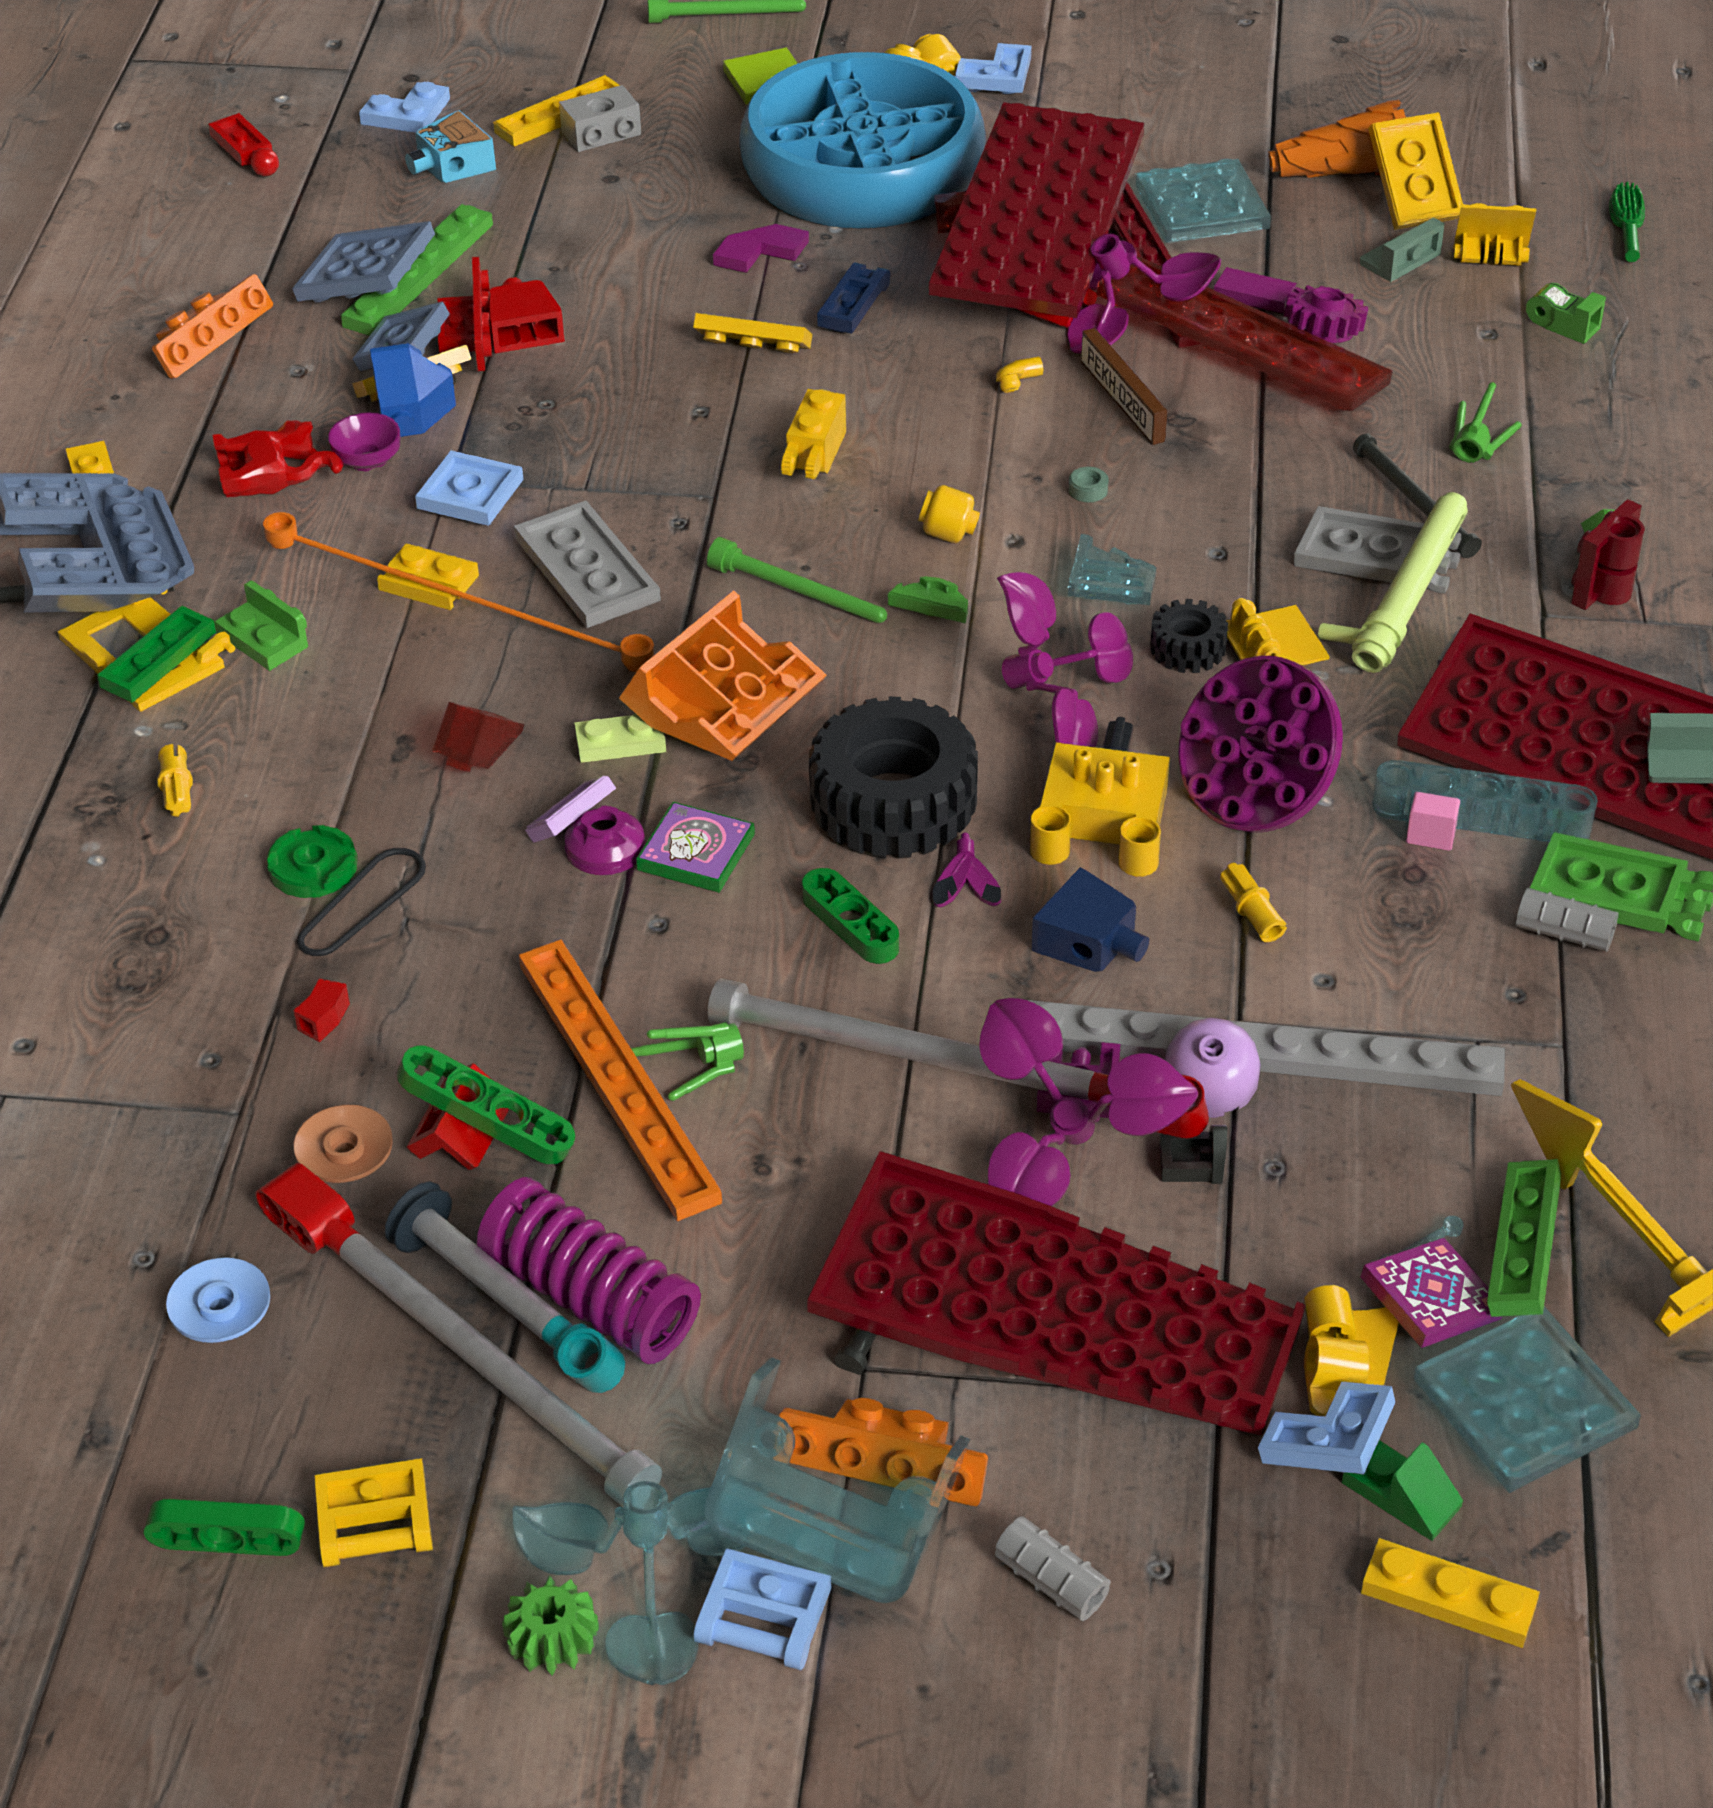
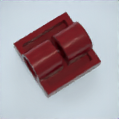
M1627 499L1616 510L1607 512L1602 522L1592 531L1588 530L1583 534L1577 547V553L1580 554L1578 567L1571 580V585L1574 586L1572 605L1586 611L1595 601L1607 605H1621L1631 599L1645 531L1644 524L1639 520L1642 505Z

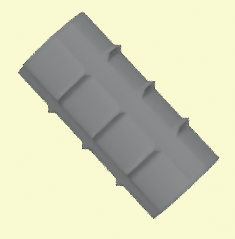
M1526 888L1519 906L1516 927L1536 932L1537 935L1543 934L1557 938L1560 942L1565 940L1582 945L1583 948L1590 947L1607 952L1613 940L1619 913L1598 907L1597 904L1590 905L1576 901L1574 898L1568 899L1554 895L1552 892L1546 893Z
M1024 1516L1015 1519L1005 1529L996 1544L995 1556L1012 1568L1015 1575H1021L1035 1586V1590L1045 1593L1056 1602L1058 1607L1065 1608L1081 1621L1087 1620L1098 1610L1109 1592L1111 1581L1091 1567V1562L1083 1561L1070 1551L1069 1546H1063L1052 1538L1046 1529L1041 1530Z

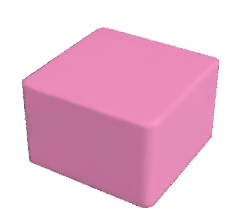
M1415 792L1409 815L1406 842L1436 849L1452 850L1460 800Z

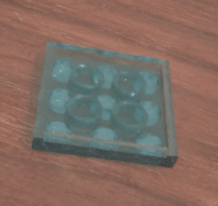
M1221 159L1218 162L1205 164L1190 163L1183 167L1154 168L1147 172L1136 173V187L1166 243L1270 229L1271 215L1239 159Z
M1545 1306L1543 1314L1518 1316L1416 1366L1414 1380L1509 1493L1637 1429L1641 1414Z

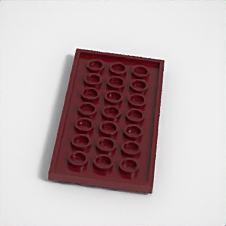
M1003 102L929 281V295L1077 318L1097 265V261L1091 252V247L1099 237L1109 232L1144 136V123L1131 121L1126 118L1116 119L1096 116L1091 113L1081 114L1061 111L1056 108H1040L1026 106L1021 103Z
M1469 613L1398 733L1397 746L1713 860V783H1652L1648 780L1647 734L1650 713L1713 714V696Z

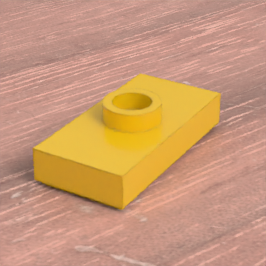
M105 441L66 448L72 473H114Z

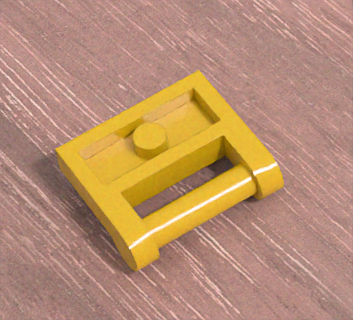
M422 1458L314 1475L323 1567L340 1565V1559L408 1548H416V1553L433 1550ZM412 1517V1526L339 1538L337 1535V1529Z

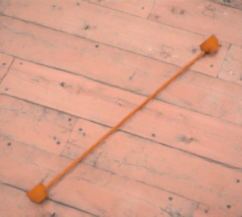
M276 512L267 516L263 521L265 539L276 549L289 548L294 544L295 540L620 652L622 663L632 672H637L643 664L654 656V642L646 635H629L618 646L298 536L296 519L289 513Z

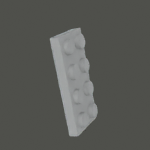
M586 500L514 526L517 542L586 628L661 601L659 586Z

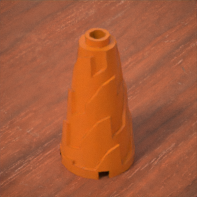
M1398 99L1366 108L1364 112L1343 118L1336 123L1300 132V136L1274 144V150L1268 151L1271 172H1278L1279 177L1307 175V178L1335 174L1375 173V175H1380L1368 128L1372 123L1406 118L1404 109H1398L1401 102Z

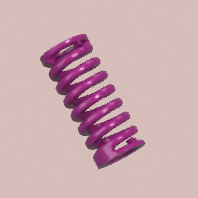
M522 1177L507 1185L494 1198L480 1223L477 1234V1246L504 1268L511 1269L513 1275L520 1280L531 1282L532 1287L541 1294L551 1295L552 1300L562 1308L571 1309L573 1315L583 1322H591L593 1328L602 1335L612 1336L616 1344L625 1350L631 1351L646 1364H655L664 1360L683 1341L697 1317L701 1292L695 1283L679 1273L668 1275L666 1265L658 1259L647 1260L646 1253L638 1246L626 1247L625 1239L616 1232L606 1233L604 1225L596 1219L586 1220L584 1212L578 1207H566L565 1201L561 1196L549 1192L532 1177ZM530 1198V1205L523 1213L522 1203ZM516 1211L520 1215L522 1214L517 1222L512 1236L505 1241L506 1230ZM548 1213L541 1229L529 1242L530 1235L535 1226ZM567 1227L564 1237L562 1238L558 1246L549 1254L550 1249L554 1244L556 1238ZM587 1241L579 1258L570 1266L576 1252ZM607 1254V1257L603 1265L601 1266L600 1270L591 1279V1276L595 1268L602 1260V1258ZM627 1269L623 1279L612 1292V1289L616 1281L621 1276V1274ZM642 1289V1294H641V1296H640L639 1299L634 1303V1301H635V1299H636L638 1293H639L640 1290ZM681 1312V1316L671 1333L667 1332L666 1330ZM662 1335L663 1341H661L659 1344L650 1347L649 1344L654 1342Z

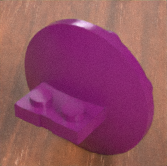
M1254 656L1234 662L1208 679L1206 684L1200 689L1181 722L1178 747L1179 767L1189 796L1196 806L1210 819L1235 830L1263 833L1294 823L1307 814L1321 800L1336 774L1343 743L1342 721L1337 703L1326 684L1315 673L1303 665L1286 658ZM1207 808L1217 813L1223 820L1213 815Z

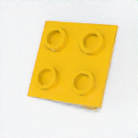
M1482 203L1461 204L1453 244L1454 259H1461V263H1480L1481 250H1483V264H1487L1489 251H1494V265L1499 263L1500 251L1502 252L1503 265L1520 266L1521 262L1528 263L1530 252L1528 245L1536 208H1524L1519 205L1509 207L1487 206Z
M1239 598L1233 602L1231 618L1226 620L1228 621L1227 639L1240 660L1254 656H1277L1301 665L1329 660V654L1297 605L1256 614V606L1252 601Z

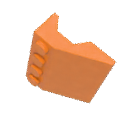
M733 590L643 664L619 699L651 728L733 761L821 683L827 675L790 641L767 644L743 622L740 595Z

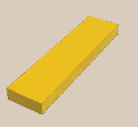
M606 75L496 120L493 122L494 133L513 147L561 127L559 102L620 85Z

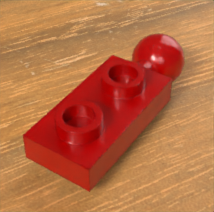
M240 113L208 124L210 136L241 166L251 165L255 173L264 177L271 176L277 171L279 158L272 150V143Z

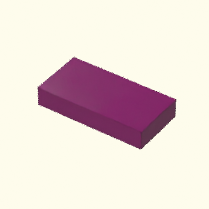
M1226 267L1214 286L1213 297L1284 314L1288 292H1294L1297 283Z

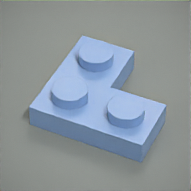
M998 43L993 61L961 58L955 77L971 92L989 90L999 91L1003 94L1023 93L1031 61L1032 46Z
M417 82L405 99L391 98L385 94L372 95L359 112L360 123L362 125L416 133L419 129L433 123L450 100L449 87L435 85L432 82Z
M1341 1381L1325 1417L1275 1412L1258 1446L1262 1463L1364 1474L1395 1405L1392 1386Z

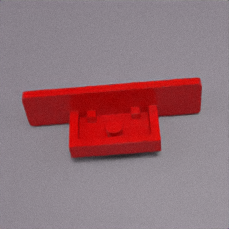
M472 257L473 296L437 298V303L443 302L450 313L440 327L441 332L438 334L439 353L467 345L469 352H476L477 369L479 372L486 371L485 357H492L490 283L488 269L481 270L480 257Z

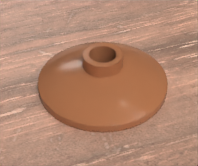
M359 1105L330 1107L311 1116L299 1128L294 1140L295 1158L298 1163L306 1166L325 1182L345 1183L355 1181L375 1172L387 1160L393 1145L392 1131L386 1119L370 1108Z

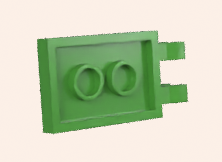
M1556 832L1551 837L1530 888L1546 893L1552 892V894L1568 899L1574 898L1579 902L1590 905L1597 904L1598 907L1616 911L1619 913L1618 924L1663 934L1667 925H1670L1680 936L1699 942L1703 932L1704 923L1701 920L1704 912H1710L1713 905V872L1687 870V860Z

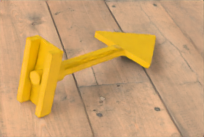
M1522 1079L1511 1083V1088L1546 1160L1558 1159L1562 1173L1560 1188L1565 1190L1572 1186L1581 1169L1591 1184L1671 1271L1670 1277L1681 1289L1670 1295L1654 1321L1658 1327L1669 1337L1713 1309V1269L1707 1272L1694 1256L1688 1257L1606 1165L1601 1163L1592 1153L1591 1147L1602 1127L1601 1120Z

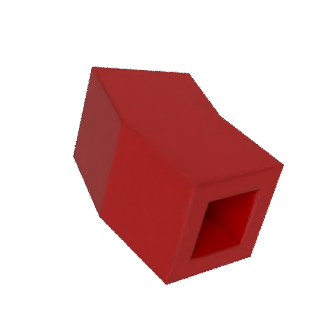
M319 978L310 996L293 1010L297 1031L318 1042H321L340 1024L350 1005L347 985Z

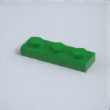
M180 606L97 675L100 688L133 703L216 633L214 620L187 607Z

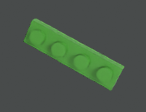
M1558 1159L1508 1162L1487 1298L1491 1317L1543 1314L1562 1174Z

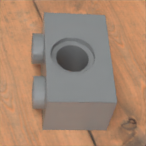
M623 85L559 102L561 131L577 152L641 135L639 103Z

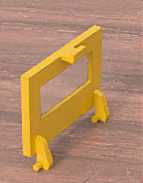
M150 597L111 611L95 612L58 631L59 639L99 674L171 614ZM225 631L217 633L131 704L141 712L225 668L223 659L218 656V653L227 650L229 653L235 651V646L230 642L229 635Z

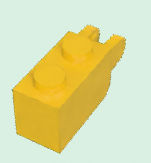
M807 389L786 434L787 447L781 464V473L783 475L791 476L795 469L805 470V477L809 479H816L819 472L828 474L846 434L845 394L834 393L824 389Z

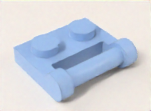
M726 1548L698 1616L694 1631V1641L712 1646L715 1641L782 1659L784 1660V1666L802 1670L808 1657L811 1640L831 1590V1576ZM724 1610L791 1627L793 1630L790 1638L721 1620Z

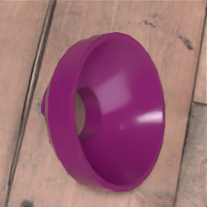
M369 412L358 413L341 419L334 424L328 434L331 451L335 452L343 460L344 464L354 467L355 470L365 472L384 466L399 450L401 439L400 428L392 418L383 414Z
M606 805L586 811L569 825L565 834V854L568 861L580 871L593 875H613L632 868L637 864L636 859L646 845L641 823L629 813ZM612 821L615 823V826L608 830H596L591 827L593 823Z

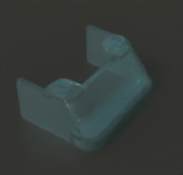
M771 1357L751 1376L705 1503V1517L709 1526L722 1537L786 1564L830 1575L831 1583L876 1602L889 1603L900 1599L910 1587L941 1519L971 1439L960 1435L944 1460L937 1482L922 1476L905 1478L894 1488L887 1506L789 1466L795 1448L794 1432L783 1418L763 1410L781 1363L780 1360Z

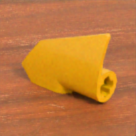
M1335 1285L1316 1287L1304 1297L1309 1335L1304 1357V1372L1310 1412L1316 1416L1324 1417L1341 1381L1384 1385L1399 1324L1386 1307L1370 1310H1352L1348 1291Z

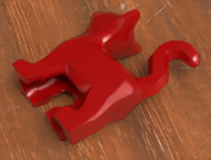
M287 420L276 431L255 430L229 439L225 438L222 434L212 435L220 464L218 469L220 481L226 497L276 494L290 485L309 480L321 467H330L334 474L340 473L343 468V460L335 452H318L313 447L311 437L313 425L311 421ZM284 457L305 460V462L299 467H292L287 465Z

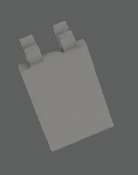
M1318 506L1294 553V566L1392 583L1424 523ZM1461 533L1456 534L1449 549L1457 550L1461 541ZM1447 550L1427 588L1438 593H1446L1450 584V577L1440 576L1437 573L1446 574L1449 568L1456 569L1460 562L1461 553Z

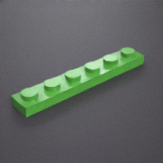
M461 204L434 229L435 235L425 247V251L417 257L411 265V269L404 274L393 291L385 294H378L376 291L364 293L341 314L343 328L370 336L385 316L400 313L493 226L492 213L477 209L471 205Z

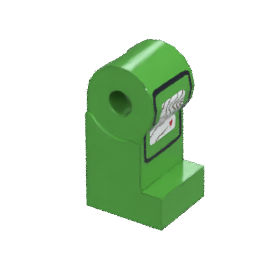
M1548 283L1528 300L1526 312L1535 324L1585 344L1601 328L1606 297L1592 292L1587 298H1583L1569 293L1558 283Z

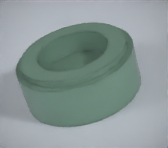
M1096 467L1078 468L1069 476V494L1081 502L1102 500L1108 494L1109 478L1104 471Z

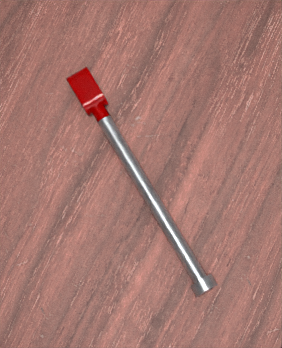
M719 979L716 982L709 998L708 1020L712 1025L724 1022L727 1024L735 1023L738 1028L742 1022L1048 1091L1034 1068L1026 1077L1019 1080H1006L996 1076L983 1062L978 1045L751 995L748 993V987L745 983L727 979ZM1049 1061L1042 1063L1059 1092L1063 1095L1098 1102L1102 1096L1111 1094L1108 1087L1109 1075ZM1182 1075L1197 1089L1198 1097L1193 1103L1194 1106L1188 1109L1184 1115L1169 1126L1157 1131V1133L1179 1138H1192L1201 1134L1206 1129L1209 1122V1114L1201 1083L1193 1077Z
M296 1162L255 1192L258 1205L273 1224L308 1253L315 1254L324 1246L329 1247L605 1477V1492L626 1510L636 1509L652 1496L662 1476V1469L659 1465L640 1450L624 1452L352 1227L355 1224V1218L347 1202L306 1166Z

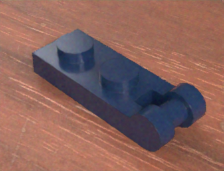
M854 262L817 313V326L840 333L852 334L881 291L887 290L891 277L890 270L883 268L870 270L866 268L865 264Z

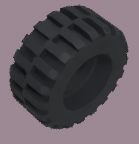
M889 696V699L885 701H878L877 698L867 699L863 702V705L856 707L855 704L843 708L840 716L834 714L823 724V728L815 734L812 740V747L809 750L811 810L815 813V820L825 832L828 831V835L840 845L846 842L848 848L854 852L862 854L864 851L872 852L873 857L886 858V855H898V859L909 858L912 853L919 851L923 855L934 851L937 848V844L941 843L945 846L957 837V832L961 833L971 821V816L975 813L978 782V751L976 750V742L972 734L966 729V726L956 716L949 717L948 711L936 704L930 707L927 706L925 700L913 698L912 701H903L901 697ZM886 773H902L915 776L914 778L898 781L872 778L873 776Z

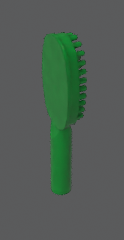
M1626 181L1625 186H1623V182L1620 185H1616L1609 200V214L1613 223L1617 227L1622 228L1625 259L1628 262H1636L1640 258L1637 228L1643 225L1645 204L1641 189L1638 188L1639 186L1635 185L1634 188L1633 182L1629 186V182Z

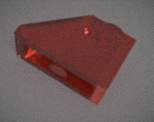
M449 701L432 751L447 756L446 765L462 771L471 772L472 766L489 769L522 733L525 724L490 711Z

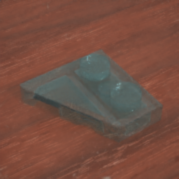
M1081 534L1069 579L1068 596L1150 606L1157 567L1141 559L1131 558L1126 552L1115 547L1108 553L1093 546V537Z

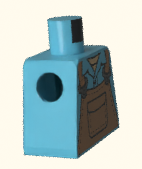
M460 110L419 129L415 134L417 151L408 153L405 156L407 167L413 175L428 170L444 183L496 170L493 138Z

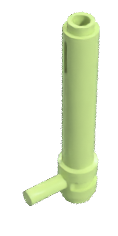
M1449 492L1438 498L1377 610L1372 611L1368 615L1362 628L1322 623L1318 631L1319 638L1321 640L1353 644V662L1364 671L1377 673L1384 667H1387L1393 660L1396 649L1401 645L1406 636L1408 621L1467 516L1468 509L1465 498L1455 492Z

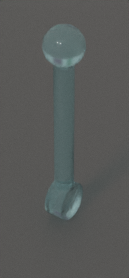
M1457 1216L1446 1217L1443 1227L1397 1253L1444 1238L1445 1236H1460L1464 1226L1462 1219ZM1390 1253L1383 1254V1255L1379 1258V1260H1380V1259H1383V1258H1386V1257H1388V1256L1394 1255V1254H1390Z

